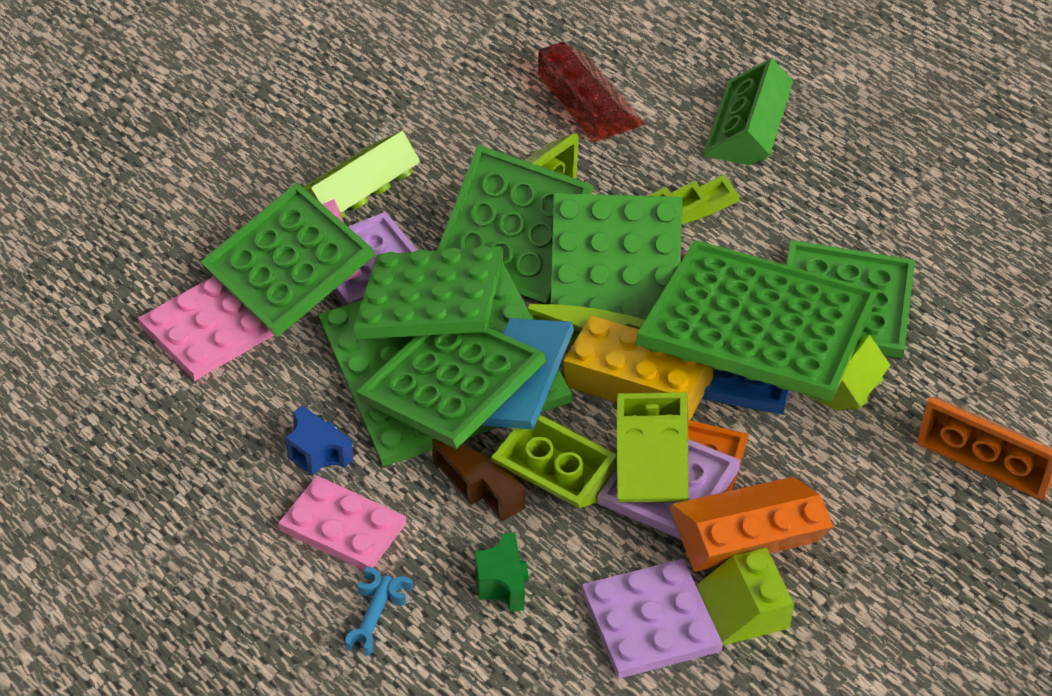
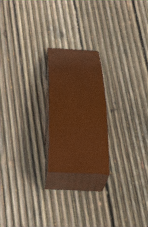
M435 438L432 439V459L470 504L483 499L501 521L525 509L526 488L508 471L492 462L486 456L466 446L460 445L455 449Z

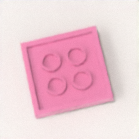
M214 277L138 317L139 326L194 381L274 336Z

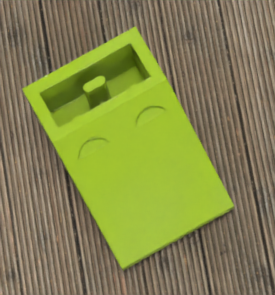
M687 392L617 394V501L683 502L689 500Z

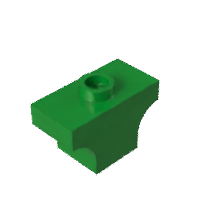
M515 532L502 533L500 542L491 549L475 551V577L479 600H500L508 606L510 612L524 611V582H528L526 560L520 561Z

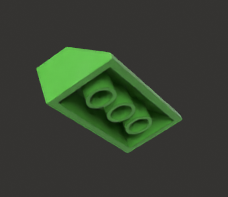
M773 58L760 63L727 82L703 151L704 156L751 165L757 161L762 162L771 155L793 80Z

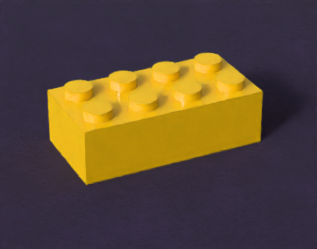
M591 315L563 360L565 382L568 387L616 403L617 394L687 392L688 420H691L704 396L705 388L713 380V368L693 361H684L679 357L663 352H653L646 347L636 345L639 329Z

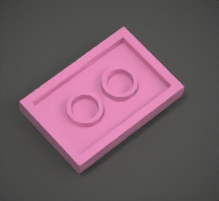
M316 476L278 525L279 531L364 571L365 567L373 568L406 525V516L320 476Z

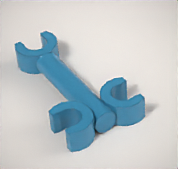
M365 567L364 578L373 582L370 584L358 582L357 592L362 596L373 597L359 628L347 634L345 643L346 650L351 651L355 642H364V655L369 656L374 649L372 633L388 597L395 605L404 606L406 604V595L398 593L397 590L406 589L412 591L413 580L405 576H399L394 579L386 575L381 577L377 569Z

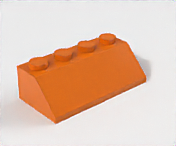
M929 397L916 444L1042 501L1044 500L1052 485L1051 446L939 397Z
M795 477L678 502L669 506L693 572L721 566L733 555L767 547L771 554L815 543L834 527L821 495Z

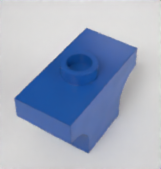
M304 406L299 407L293 412L294 431L286 437L287 457L289 460L312 476L325 466L337 465L345 468L353 461L352 439L340 432L333 423L324 421Z

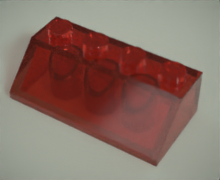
M564 41L538 50V76L593 143L644 125L642 118L586 54Z

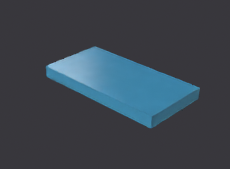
M509 319L503 334L543 351L546 362L482 424L483 426L534 429L573 334L572 322Z

